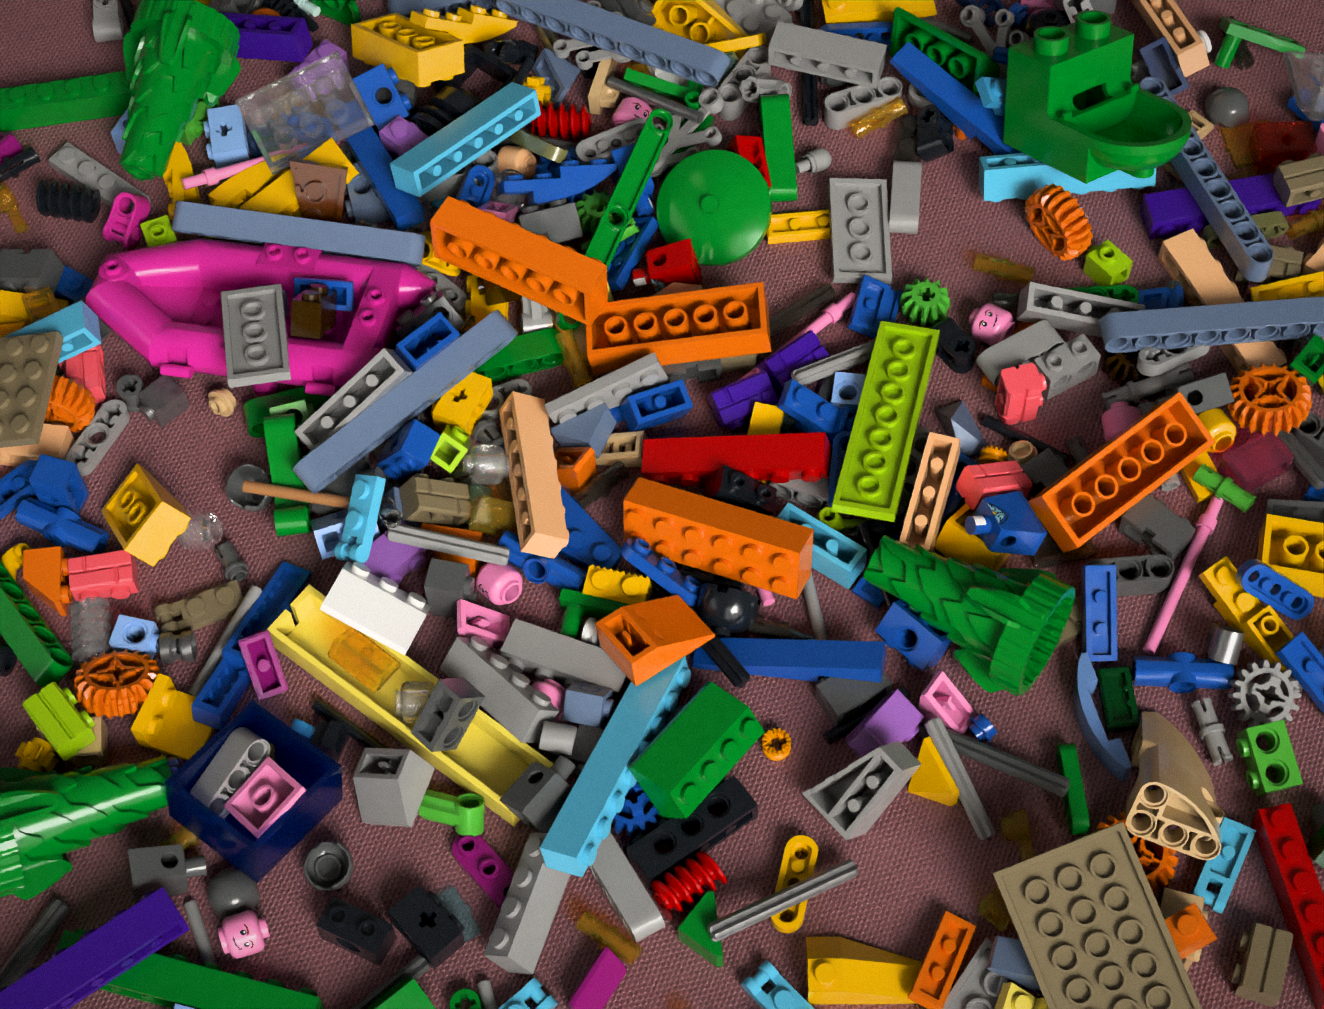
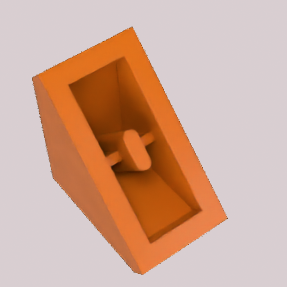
M560 447L554 452V457L557 460L559 482L575 493L580 494L597 473L595 451L592 447Z

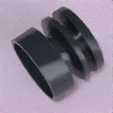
M446 86L431 98L429 105L423 106L419 113L414 114L409 122H413L420 131L430 137L476 105L463 92Z

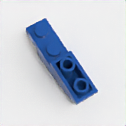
M607 159L590 160V165H579L578 160L563 161L562 166L554 169V178H552L551 173L534 175L535 179L524 180L523 175L506 176V181L498 184L499 195L527 194L528 206L545 204L574 196L595 186L616 171L617 166L616 164H607Z
M794 379L785 382L777 408L795 418L794 426L803 432H825L831 446H833L834 437L838 433L852 431L856 411L852 408L844 406L839 409Z

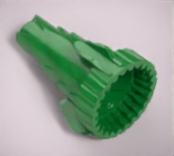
M140 0L130 32L125 34L123 43L126 81L131 83L129 91L132 95L128 106V121L122 136V140L126 142L118 164L123 165V169L130 173L134 179L144 181L152 180L154 176L162 178L168 167L175 142L180 143L187 122H190L194 117L199 99H204L205 104L208 106H215L217 100L225 94L240 73L241 66L236 58L241 37L239 29L225 15L198 1Z
M884 535L881 538L880 545L873 553L864 572V579L910 604L909 609L920 614L921 618L931 626L947 633L946 637L961 646V648L955 650L953 657L985 691L994 693L1004 689L1016 696L1025 694L1033 686L1047 665L1066 627L1076 594L1073 586L1056 579L1055 574L1048 571L1027 568H1000L996 572L979 563H974L972 566L954 557L944 558L916 544L915 548L910 547L888 535Z
M163 755L135 764L119 763L92 770L90 765L59 775L56 770L44 773L1 767L0 898L11 894L22 900L33 898L58 882L66 873L73 870L70 860L63 858L62 854L91 846L90 840L120 832L127 827V824L149 817V813L165 808L168 804L177 801L178 793L166 757Z

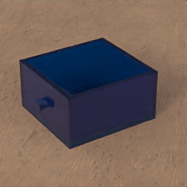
M252 700L165 781L169 815L258 883L343 799L342 766ZM239 727H246L267 740L270 744L269 757L307 790L258 839L231 813L223 819L190 794L191 789L229 735Z

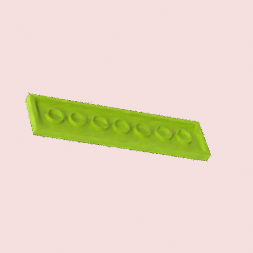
M880 321L834 495L832 512L895 522L940 330Z

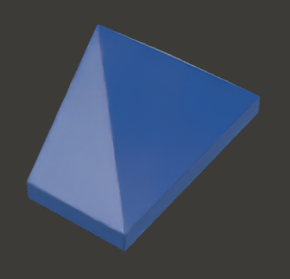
M305 277L294 278V298L307 287H310V284L328 285V289L337 290L336 310H354V281Z

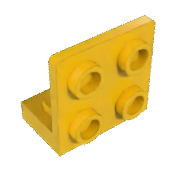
M158 673L153 683L154 686L150 689L148 698L144 701L131 727V731L141 746L197 763L214 728L193 720L191 705L196 696L177 691L169 676Z

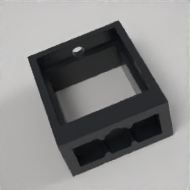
M469 43L464 48L465 73L455 75L451 80L435 81L436 92H439L446 86L456 88L468 96L477 106L483 100L460 87L477 69L503 83L496 92L510 84L517 71L501 63L498 59L489 57L486 52Z

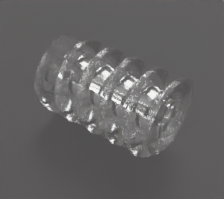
M88 597L76 601L70 607V626L72 628L70 636L72 638L71 649L73 650L71 658L73 663L80 667L82 663L89 662L90 657L98 658L102 655L101 652L106 654L112 652V647L108 644L111 634L108 633L111 629V624L108 622L111 613L107 610L110 607L109 600L101 597Z

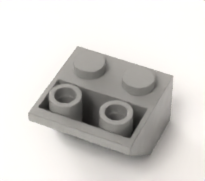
M365 748L353 775L362 822L371 825L412 827L435 767L410 749Z

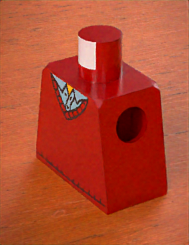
M691 238L649 250L646 253L647 267L632 269L635 286L652 283L655 294L673 282L702 285L703 287L701 268Z

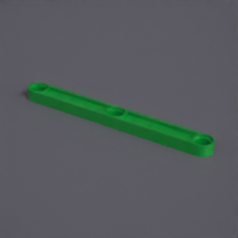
M664 109L653 110L645 120L585 250V256L597 258L607 265V269L673 127V117ZM652 118H662L666 123V128L663 130L655 128L652 124ZM611 212L620 214L623 220L622 224H612L608 219V214ZM556 313V323L563 331L573 332L582 324L579 321L575 324H569L563 319V314Z

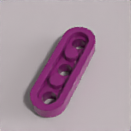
M458 835L452 844L454 859L501 911V906L506 898L505 894L511 885L514 872L480 835L475 837ZM470 843L474 845V848L471 851L463 850V847L466 844ZM487 867L495 868V872L490 875L485 874L484 870Z

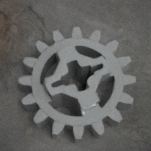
M1260 660L1258 665L1255 662L1247 663L1248 671L1244 669L1237 670L1240 680L1230 681V684L1236 688V691L1229 693L1228 697L1236 699V703L1230 708L1231 710H1240L1239 721L1249 719L1248 728L1281 719H1284L1285 722L1293 720L1289 711L1299 710L1300 707L1293 702L1294 699L1301 697V693L1294 692L1293 690L1299 682L1298 680L1290 681L1288 679L1292 673L1290 669L1280 672L1281 663L1273 662L1269 665L1268 660ZM1264 674V676L1260 677L1259 682H1250L1255 676ZM1256 690H1264V694L1273 701H1265V697ZM1272 708L1279 709L1272 716L1265 717L1267 714L1270 713V710Z

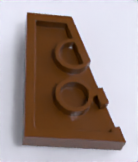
M290 158L289 164L294 178V187L299 201L301 218L341 223L348 167Z

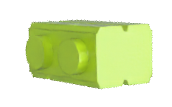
M51 682L42 688L38 694L35 693L25 700L22 706L61 759L67 761L76 755L80 749H84L95 741L96 736L91 729L95 726V723L85 710L80 713L77 711L74 705L78 701L68 687L61 690L56 682Z

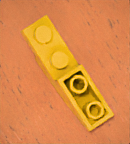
M472 4L470 9L458 7L457 14L446 12L445 16L440 15L439 11L424 8L423 12L412 10L409 22L423 28L439 30L462 39L464 44L495 38L517 25L516 20L507 17L499 9L492 8L490 13L486 12V8Z
M175 142L168 167L163 175L165 185L168 187L169 196L173 198V203L168 204L171 221H173L176 201L201 204L198 186L186 190L182 186V178L195 174L188 154L181 142Z
M284 155L272 158L232 176L208 194L211 205L241 209L240 206L290 169L289 159L292 157ZM202 236V237H204L205 239H209V240H212V239L214 238V237Z
M1223 557L1198 575L1217 600L1213 605L1233 629L1244 630L1243 641L1263 660H1268L1269 665L1273 662L1281 663L1280 672L1286 670V666L1275 652L1293 637L1292 633L1271 605L1264 607L1258 598L1246 592L1237 583V569L1228 557Z

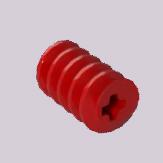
M539 101L541 115L532 121V134H535L538 129L539 135L542 137L546 136L548 130L552 138H556L559 131L563 139H567L570 132L574 140H578L581 133H583L584 139L590 137L592 114L587 112L586 104H583L580 111L576 112L574 103H571L569 110L565 111L563 102H560L558 109L554 110L552 102L549 101L547 108L543 109L542 103Z
M697 852L695 855L696 861L692 858L686 859L684 862L685 868L681 865L675 866L673 869L674 875L669 872L663 874V883L657 879L652 881L651 887L654 899L667 919L672 920L670 911L672 908L680 914L684 912L681 904L682 901H685L691 907L694 906L695 903L692 895L696 894L702 899L705 895L704 887H708L711 891L716 892L717 888L714 882L716 879L723 885L727 884V879L719 865L705 852Z

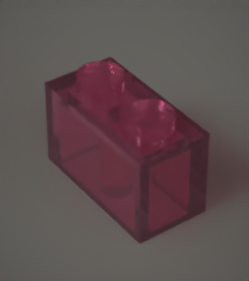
M1258 432L1248 438L1245 444L1237 448L1232 446L1225 450L1220 456L1221 460L1217 471L1226 478L1228 476L1234 479L1235 484L1250 493L1288 472L1294 455L1278 435L1276 437L1273 432H1267L1263 437Z

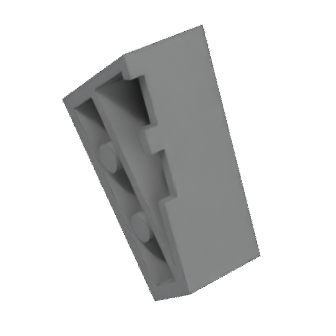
M896 741L876 748L802 794L847 841L868 832L921 766V763L900 741Z

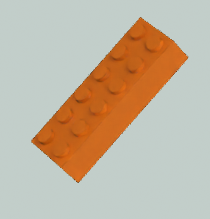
M450 196L445 199L430 220L434 257L588 326L593 324L608 301L607 265L597 258H589L576 252L569 246L557 244L550 241L544 235L534 234L523 229L517 223H509L489 211L484 212L471 206L464 200H457Z
M757 282L606 302L591 326L586 325L587 357L593 374L613 372L655 352L662 366L772 352L768 301L764 283Z
M1178 392L1160 401L1031 498L1028 503L1059 548L1065 553L1079 548L1216 442L1181 392Z
M641 477L637 479L623 500L624 543L628 538L636 539L638 537L648 542L651 550L660 557L664 556L680 564L794 599H798L811 576L814 529Z

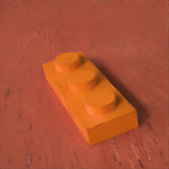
M948 911L944 912L907 997L908 999L927 1009H943L975 931V925Z

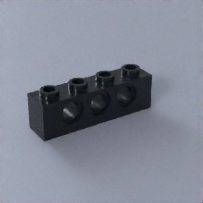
M735 775L727 780L722 779L687 819L663 818L656 825V829L647 835L640 834L635 837L627 848L628 861L648 888L652 890V881L657 879L663 883V874L669 872L674 875L673 869L675 866L681 865L685 868L684 862L686 859L692 858L696 860L695 855L697 852H708L757 818L758 804ZM716 807L726 811L721 816H714L709 813L711 809ZM687 826H695L699 829L697 833L692 835L686 834L682 830ZM661 844H668L672 847L667 853L656 851V847Z

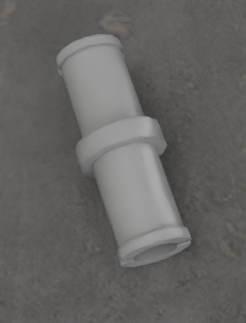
M1211 698L1202 699L1203 708L1200 700H1197L1191 704V707L1201 729L1198 732L1201 740L1206 742L1213 765H1222V758L1219 752H1221L1225 764L1232 761L1234 758L1223 734L1226 730L1224 725L1218 721Z

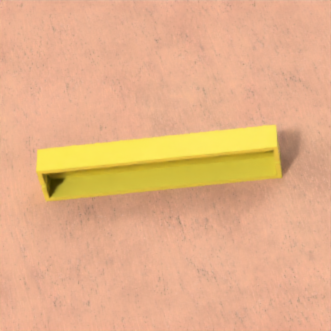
M309 584L290 604L298 624L295 626L291 613L285 609L267 628L274 647L465 791L481 795L485 800V806L515 827L520 819L499 800L531 763L538 762L548 768H551L553 763L528 744L521 743L506 728L480 709L476 712L457 749L431 752L410 732L439 679L408 656L400 654L319 610L326 596Z

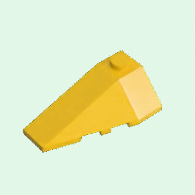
M657 0L653 6L652 13L657 21L653 27L701 44L748 35L714 0ZM750 48L724 53L729 57L730 64L736 66Z
M821 0L826 24L893 23L894 10L897 7L918 18L937 15L934 0Z
M806 937L807 1002L810 1005L917 1004L907 997L922 962L843 937Z

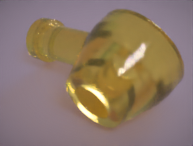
M6 183L0 184V213L7 212L14 225V231L16 233H23L29 226L18 209L19 204Z
M1025 808L1013 811L1001 818L1000 823L1004 840L1019 843L1022 861L1035 856Z

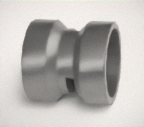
M193 630L183 631L179 635H174L172 632L160 633L159 651L163 664H172L176 660H183L184 662L196 661L197 644Z

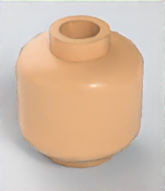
M506 145L496 154L498 158V178L501 181H506V176L523 175L524 180H530L535 175L537 160L530 150L520 146Z

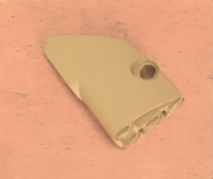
M1142 712L1140 724L1131 747L1132 766L1139 768V775L1127 800L1126 827L1131 834L1201 860H1212L1221 852L1220 824L1225 813L1217 806L1211 778L1192 745L1170 721L1158 712ZM1150 785H1158L1161 788L1158 790H1149L1146 787ZM1137 813H1145L1148 816L1145 818H1138L1134 815ZM1169 825L1180 826L1178 829L1174 830L1167 828V826Z

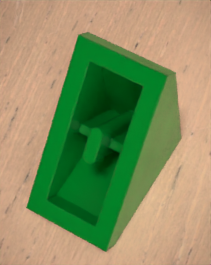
M1316 334L1288 367L1289 371L1295 370L1300 377H1305L1310 388L1324 373V340Z
M714 891L706 892L678 927V939L715 967H722L723 952L721 940L713 942L706 928L709 923L718 919Z

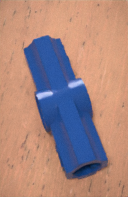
M31 497L23 499L17 507L15 516L17 523L42 533L48 541L56 546L64 548L68 545L88 555L103 553L107 547L108 533L103 529L82 521L76 513L68 508L58 507V509H55Z
M508 530L504 532L497 545L510 549L508 562L522 569L529 581L536 584L546 582L560 590L565 588L582 592L587 572L561 559L559 553L553 559L521 552L519 537Z
M1177 652L1168 657L1134 656L1132 660L1133 685L1169 687V690L1175 693H1190L1197 688L1230 690L1232 688L1230 684L1234 676L1232 664L1212 659H1196L1194 654L1188 652Z

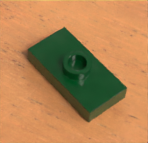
M1129 666L1097 669L1096 676L1106 732L1137 730L1140 720Z

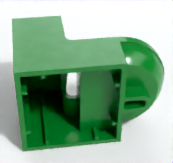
M1096 10L1080 12L1076 15V22L1063 27L1046 26L1038 28L1034 31L1032 39L1011 46L1008 49L1003 143L1085 184L1117 170H1121L1136 178L1152 177L1154 168L1166 164L1181 152L1191 135L1192 120L1190 115L1179 105L1140 88L1138 83L1133 84L1131 82L1134 33L1111 24V16L1108 13Z

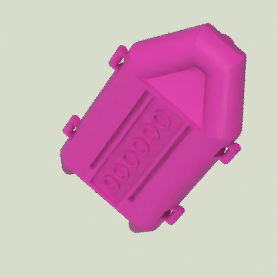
M198 238L108 254L99 267V271L86 296V305L105 325L149 364L160 368L161 375L191 379L194 373L227 377L221 292L253 288L258 285L281 284L282 290H286L290 309L286 318L291 380L272 383L305 387L306 394L332 397L383 348H392L397 334L395 331V325L398 323L396 321L397 318L406 309L421 304L422 298L430 292L434 291L436 293V282L408 263L322 253V250L265 243L264 246L244 242ZM295 277L354 281V310H336V325L327 330L321 339L290 336Z

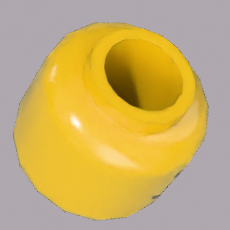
M1213 408L1196 414L1216 442L1206 451L1209 453H1220L1228 450L1234 443L1237 431L1236 426L1227 414L1220 408Z

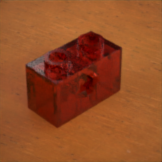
M1312 121L1255 123L1249 138L1254 168L1274 169L1286 160L1301 161L1317 152V145L1315 143L1316 139Z

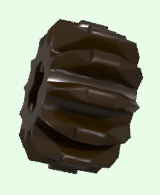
M1106 350L1104 354V371L1110 372V381L1120 379L1122 387L1128 381L1137 382L1148 378L1149 376L1141 374L1136 368L1140 351L1110 353Z

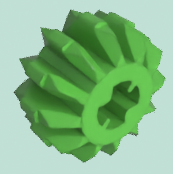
M593 189L591 196L583 194L582 201L577 202L576 209L583 234L590 232L593 235L611 196L608 195L606 189L602 193H597ZM616 212L608 214L609 221L614 225L623 221L621 215Z
M928 276L924 282L915 278L912 285L906 284L900 296L903 317H909L910 324L916 321L920 322L921 327H924L927 322L931 325L936 324L938 320L946 317L947 311L950 308L951 301L948 297L949 292L947 288H941L939 280L931 283Z

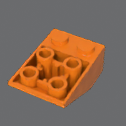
M679 595L622 606L595 623L600 647L636 687L715 637L711 629Z

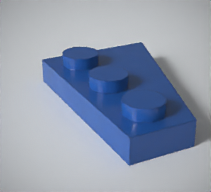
M561 487L562 504L565 507V521L569 531V541L566 547L561 549L559 555L587 570L593 564L595 567L600 566L601 569L604 567L607 570L612 568L614 572L623 559L620 552L621 548Z

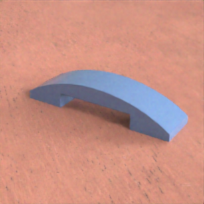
M1081 653L1073 685L1074 706L1081 731L1089 747L1104 767L1120 781L1128 780L1132 769L1131 762L1121 738L1110 741L1107 739L1090 695L1094 694L1098 679L1088 653Z

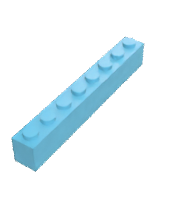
M685 656L637 687L630 682L540 846L547 868L583 877L588 866L593 865L601 841L608 837L611 823L616 813H620L623 809L626 794L630 787H634L637 782L628 766L665 728L668 714L674 712L682 689L686 688L690 682L691 670L688 669Z

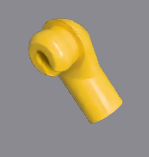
M18 543L1 557V562L15 581L16 571L23 566V550L31 549L26 543Z

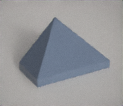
M548 48L542 49L532 68L537 77L545 78L544 85L551 87L550 102L553 103L554 108L559 107L560 102H562L581 69L566 59L557 58L554 52Z
M964 400L936 410V415L947 436L960 439V452L969 458L980 455L981 449L986 447L987 444Z

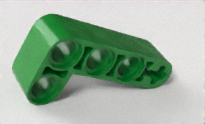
M789 93L760 95L759 124L771 180V187L769 189L772 202L797 201Z
M295 413L263 417L272 484L307 490L304 483L292 471L294 466L302 459L300 440L294 432L298 429ZM274 497L276 507L274 509V522L278 537L312 532L310 523L311 513L308 502Z

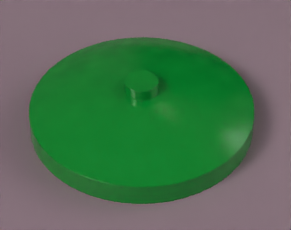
M726 150L701 151L683 159L666 176L658 194L657 221L660 231L668 244L691 238L699 265L709 267L725 266L743 259L761 243L771 222L772 197L764 176L746 158Z

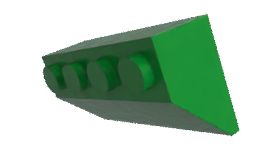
M900 7L895 8L889 56L893 57L909 41L979 98L975 82L982 76L999 78L1000 66L985 53Z
M707 682L628 768L662 818L687 819L765 731L747 705L713 682Z

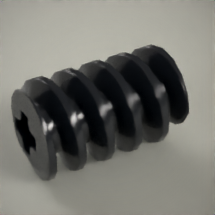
M41 180L37 188L36 205L40 215L45 217L51 215L54 218L62 217L65 220L73 218L77 222L84 220L86 223H93L100 212L101 195L99 189L95 190L92 195L89 186H85L81 194L80 186L76 184L73 185L70 192L68 183H63L59 190V185L56 181L51 182L48 189L47 181Z

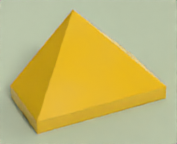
M930 736L923 739L917 758L921 766L911 777L907 792L952 807L957 804L960 791Z

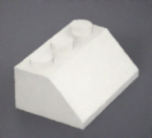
M347 561L319 610L405 656L431 606L426 604L425 598L414 592L408 594L399 589L398 584L393 580L370 573L371 570L364 564Z

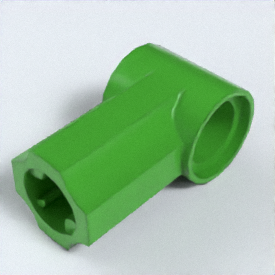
M427 789L419 807V816H422V819L454 826L455 832L461 836L475 837L484 831L485 800L481 795L474 793H465L457 797Z

